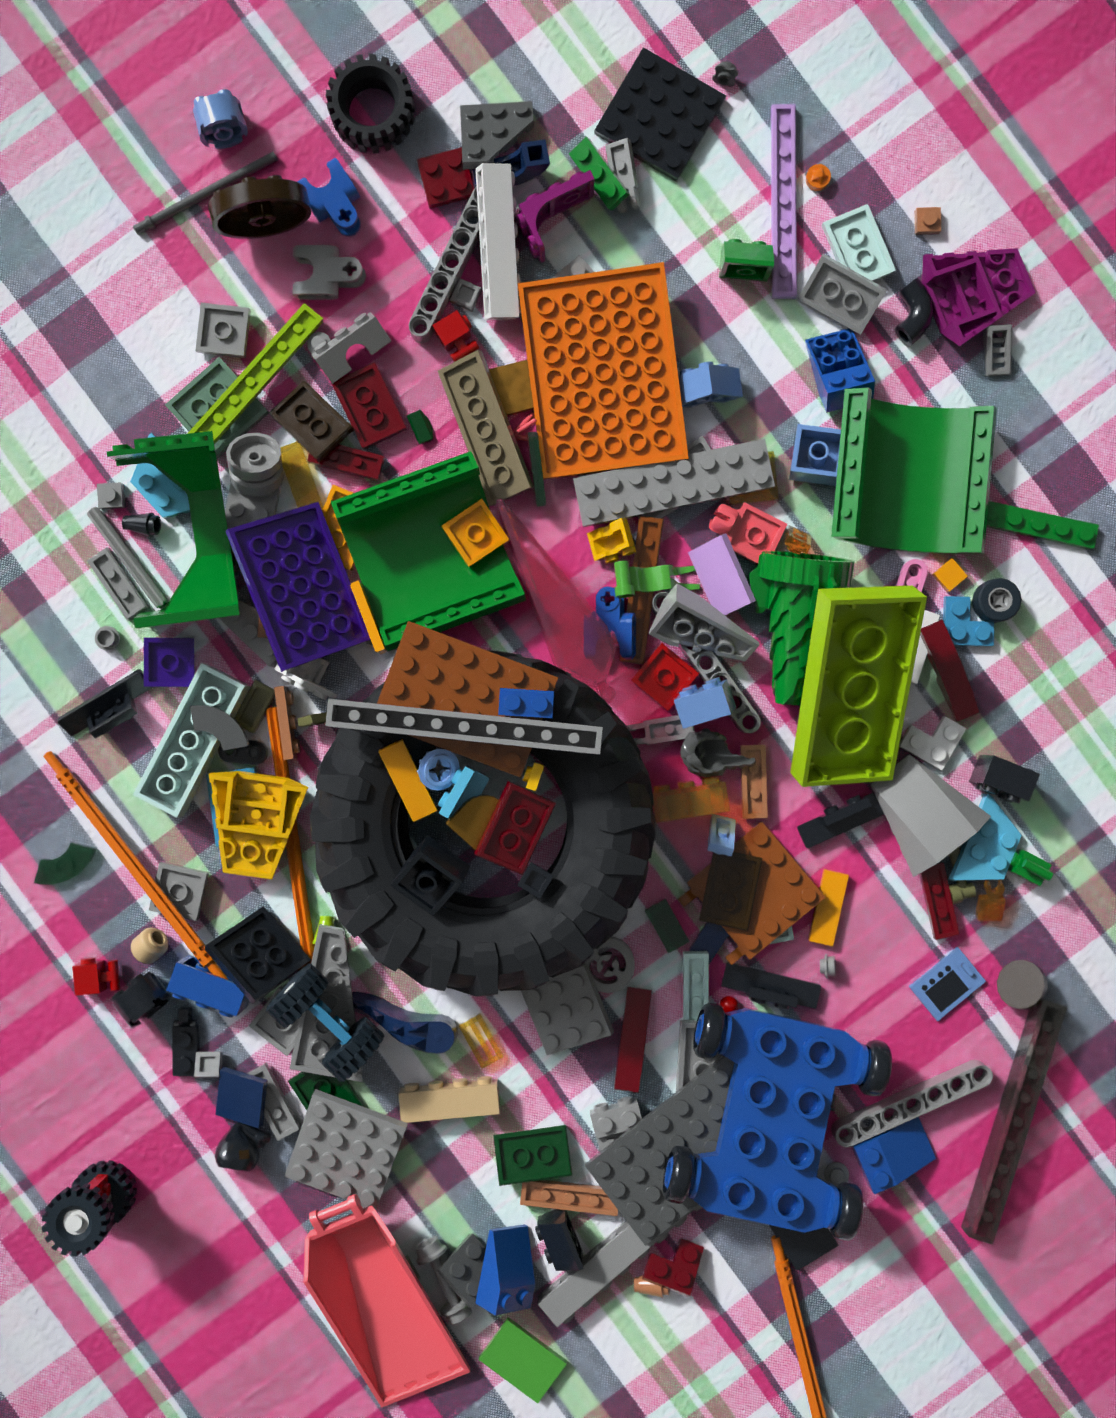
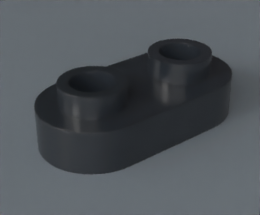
M248 740L250 746L236 748L231 755L226 750L223 751L220 744L218 754L225 762L257 765L267 759L268 748L261 741ZM253 748L258 750L256 757H252L250 754Z

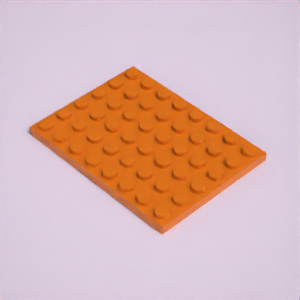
M664 262L518 283L534 415L537 420L536 430L543 480L611 471L626 467L688 460Z

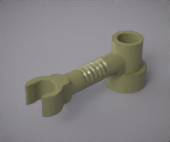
M959 847L948 855L953 867L960 854ZM956 880V884L949 885L953 905L962 903L964 899L976 896V889L972 882L967 883L966 880Z

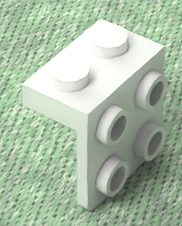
M320 658L281 672L277 663L274 670L282 673L281 679L294 684L295 687L306 692H312V694L324 700L328 696L333 699L337 697V694L319 685L329 664L328 661Z

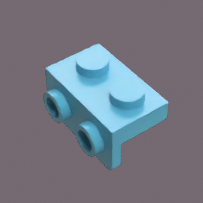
M465 766L463 770L458 768L451 780L455 784L450 793L445 791L438 803V806L442 807L439 814L446 818L451 817L466 800L482 794L489 778L469 766Z

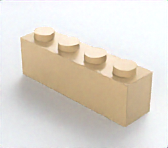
M491 1076L479 1077L477 1081H468L466 1078L453 1080V1083L443 1084V1081L429 1082V1085L419 1086V1083H408L398 1093L401 1121L406 1123L500 1114L498 1079H492Z

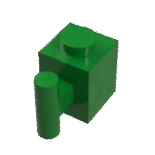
M1021 849L1014 853L1008 868L1009 872L1040 887L1044 879L1050 881L1053 877V872L1049 871L1052 866L1050 863Z

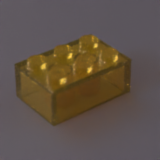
M713 776L702 778V783L698 784L688 780L677 782L678 787L670 788L668 784L653 786L654 805L652 808L655 822L660 823L729 812L730 806L726 782L719 780V777Z

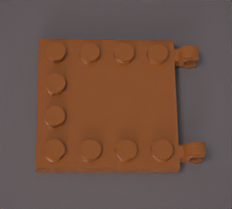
M762 821L734 844L733 852L763 859L748 931L722 926L738 946L725 957L731 965L743 955H746L749 960L752 959L826 898ZM710 864L687 882L691 889L678 899L683 907L687 906L696 897L703 902Z

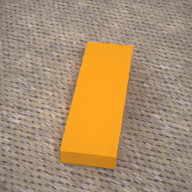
M359 580L353 582L350 586L375 652L380 655L384 654L387 650L364 587Z
M401 739L379 749L378 752L412 821H417L436 812L437 807L427 787L420 781L418 769L404 740Z
M827 869L823 870L819 890L826 898L815 906L808 936L809 941L833 946L848 882V874Z

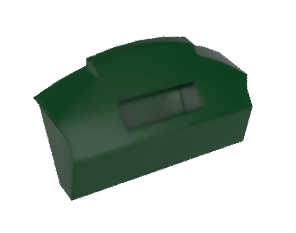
M420 409L408 414V421L419 445L432 441L433 428L428 417Z

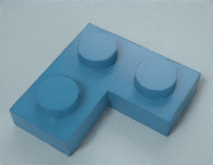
M945 596L943 600V622L954 646H994V622L970 621V597Z

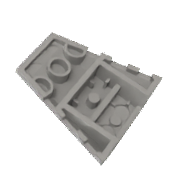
M910 754L895 765L893 780L877 781L870 784L913 877L943 860L975 835L991 817Z

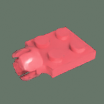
M745 502L742 503L740 509H734L726 504L719 505L714 512V519L711 518L709 523L710 530L720 535L727 534L735 554L757 565L762 551H775L787 526V523Z

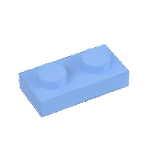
M712 814L707 851L719 855L732 856L736 819Z

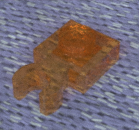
M985 880L983 887L986 895L979 894L975 916L979 921H1002L1006 902L1002 894L1005 891V887L1002 881L998 880L997 887L992 889L989 880Z

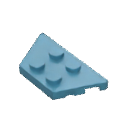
M150 433V434L148 435V438L156 437V436H155L154 434ZM149 463L137 464L130 482L162 518L167 519L180 513L190 512L188 496L183 489L154 465Z
M983 794L979 807L991 817L975 835L963 843L950 874V880H1003L1006 876L1022 835L990 794Z

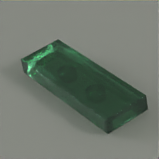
M528 432L526 434L535 506H545L546 497L538 433Z

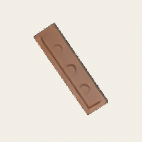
M550 1180L522 1183L520 1205L611 1216L618 1215V1209L600 1186Z

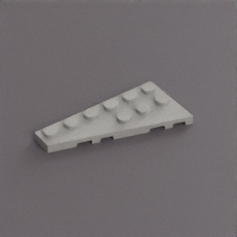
M319 924L311 964L329 980V983L318 998L332 1010L329 1014L332 1018L337 1015L351 1028L356 1023L344 928ZM309 1010L305 1011L300 1017L289 1069L334 1077L322 1065V1060L325 1058L326 1053L330 1051L332 1045L337 1042L338 1038ZM362 1067L347 1080L363 1082Z

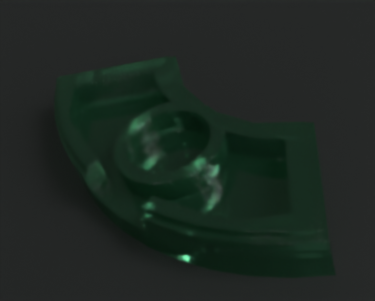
M71 842L67 851L60 857L40 860L34 883L52 885L74 878L89 865L95 855L96 848Z

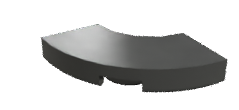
M190 706L194 731H206L213 734L220 741L223 751L250 746L244 729L229 714L211 706Z

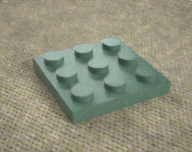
M218 357L169 400L165 406L189 432L237 379V376ZM257 398L215 443L217 459L226 452L229 444L236 437L246 434L269 414Z

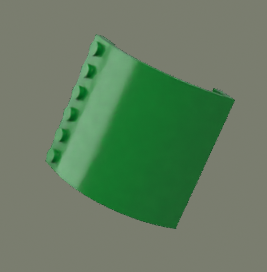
M870 388L845 389L831 537L854 544L891 550L943 554H984L997 408L995 406H974L970 408L908 406L871 398L872 390Z
M471 451L331 501L387 652L398 648L408 621L440 633L526 601L525 593L516 577L503 544L468 567L441 528L443 524L481 499L489 508L479 478L480 470Z

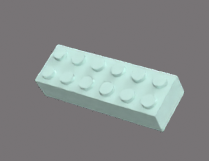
M201 663L133 795L176 818L185 816L221 744L211 733L194 731L190 706L203 705L215 707L235 718L251 686L208 664Z

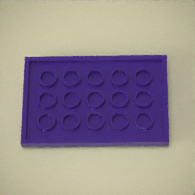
M319 502L236 526L225 531L281 672L371 640Z

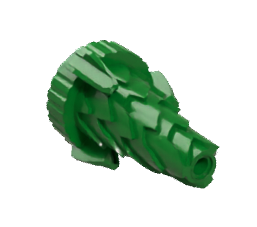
M762 551V554L759 555L758 567L750 572L749 580L751 591L756 600L754 602L756 613H763L767 608L771 610L769 632H772L769 659L773 661L772 689L775 703L801 705L818 589L851 587L855 561L839 557L786 551Z

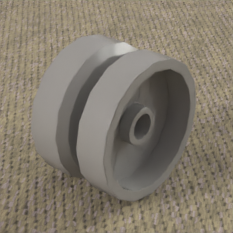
M247 433L236 437L229 444L226 455L230 481L237 491L249 496H264L274 492L281 486L284 479L281 448L274 438L261 433Z

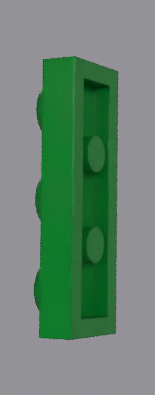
M586 136L569 153L581 171L585 173L591 170L595 179L594 190L609 210L613 211L630 195L590 138Z

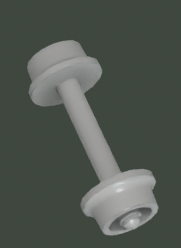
M437 1236L424 1239L415 1247L418 1256L416 1262L418 1265L430 1262L448 1300V1303L441 1308L440 1313L442 1316H446L450 1324L459 1323L470 1316L472 1309L460 1297L456 1296L454 1290L437 1272L442 1265L438 1257L446 1252L447 1247L445 1244L440 1243Z

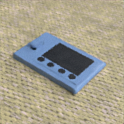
M956 947L920 978L910 984L909 988L935 1020L940 1021L942 1017L986 981L962 951Z

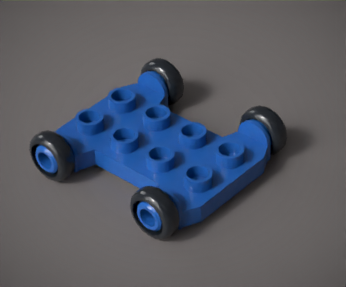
M715 1003L703 1005L694 1031L693 1049L697 1057L712 1059L717 1054H721L733 1061L734 1066L716 1151L696 1154L688 1147H673L667 1158L664 1171V1198L669 1202L677 1204L683 1203L686 1198H691L708 1212L804 1233L828 1228L835 1238L842 1240L853 1239L860 1228L863 1215V1195L860 1188L856 1184L842 1182L835 1187L832 1183H828L818 1177L817 1172L835 1086L855 1084L859 1086V1089L865 1095H881L886 1089L891 1076L892 1053L890 1047L885 1042L879 1040H872L864 1045L841 1029L758 1010L743 1008L727 1013L724 1012L721 1005Z

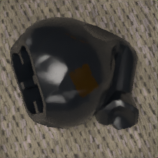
M237 1122L222 1137L216 1147L215 1161L217 1166L241 1171H252L260 1157L258 1149L264 1148L265 1144L269 1143L271 1134L260 1131L256 1127Z

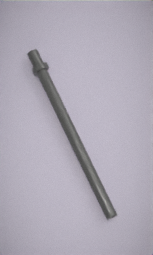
M271 152L151 217L149 215L145 216V220L133 226L135 232L139 235L148 229L154 230L156 225L209 198L215 191L223 190L278 161L275 153Z

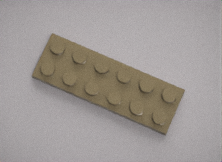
M477 350L438 370L467 450L472 452L479 467V478L488 505L495 506L534 488L483 352Z

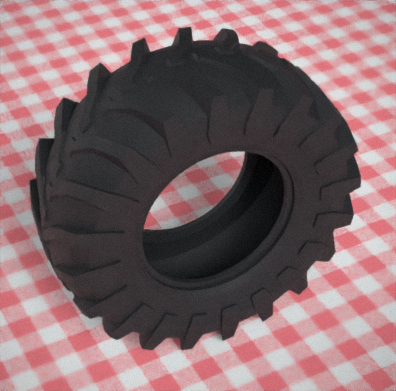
M492 650L487 651L558 677L554 688L552 718H543L542 721L603 727L600 754L542 748L531 749L530 753L540 760L555 778L562 792L567 811V826L562 847L553 864L547 870L554 877L540 899L524 889L510 895L492 898L468 896L455 891L437 913L432 916L390 886L414 851L408 830V811L378 750L403 739L417 769H419V760L423 759L427 751H432L436 748L443 749L409 735L339 728L333 744L320 764L316 778L317 792L310 814L312 841L315 842L316 871L325 893H330L338 919L354 938L359 936L375 960L395 972L397 969H400L424 987L445 991L447 987L475 997L497 995L498 989L500 991L531 990L549 982V977L553 978L574 970L590 959L594 953L593 949H598L620 929L627 918V909L632 908L643 889L649 869L648 859L652 855L656 828L652 808L654 800L649 773L640 757L641 752L625 723L612 711V707L587 684L573 678L570 673L539 659L522 657L520 654ZM384 683L377 687L363 702L377 704Z

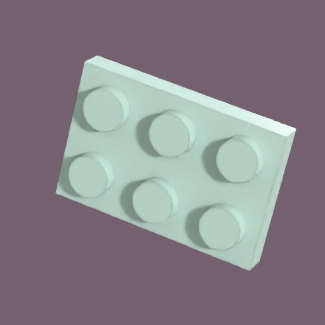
M868 204L823 222L821 226L837 262L873 282L895 273L896 269Z

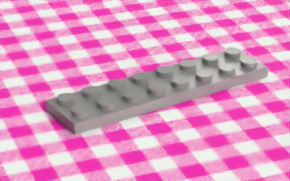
M765 439L688 454V460L626 467L573 478L582 526L584 528L612 522L620 518H632L774 488L775 484Z

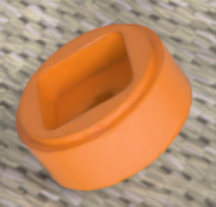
M815 164L809 168L806 174V184L811 190L821 191L829 184L831 173L825 165Z

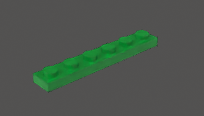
M989 501L988 528L1090 550L1095 547L1099 528L1097 524Z

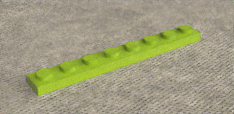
M304 303L187 434L212 431L215 445L323 323V318Z

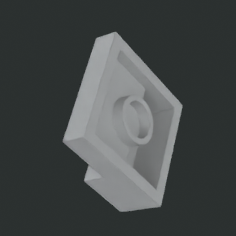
M623 1097L617 1100L618 1103L611 1105L600 1103L590 1110V1117L600 1151L642 1119L637 1098Z

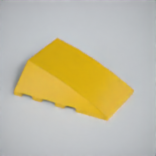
M244 771L209 773V781L213 793L212 802L216 813V829H218L219 833L218 842L223 873L273 879L308 787L290 778Z

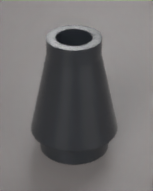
M154 513L124 515L122 527L124 530L152 537L160 533L161 519Z

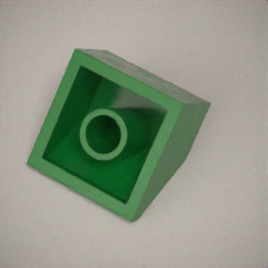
M740 239L724 241L721 249L719 278L767 282L774 267L773 245H767L763 241L742 243Z

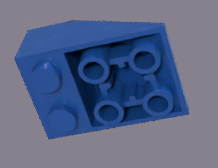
M848 328L805 340L817 390L826 413L843 408L845 389L870 388L872 390L871 398H874L875 379L853 330Z

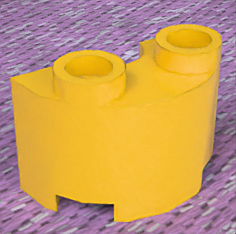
M620 518L609 523L610 525L587 533L594 561L605 560L606 564L619 560V555L628 556L637 552L627 518Z

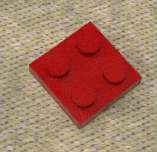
M661 643L630 681L669 711L675 704L674 699L679 696V692L683 688L690 686L699 673Z

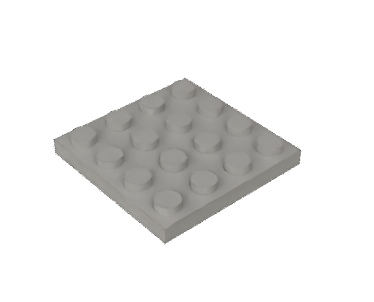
M315 1089L284 1177L348 1200L349 1196L357 1194L362 1206L369 1207L372 1205L376 1210L408 1123Z

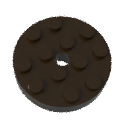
M272 175L267 179L246 177L241 180L242 183L215 191L213 193L214 196L208 203L214 231L220 235L237 239H255L282 234L299 227L311 216L307 189L298 182L282 179L280 175Z

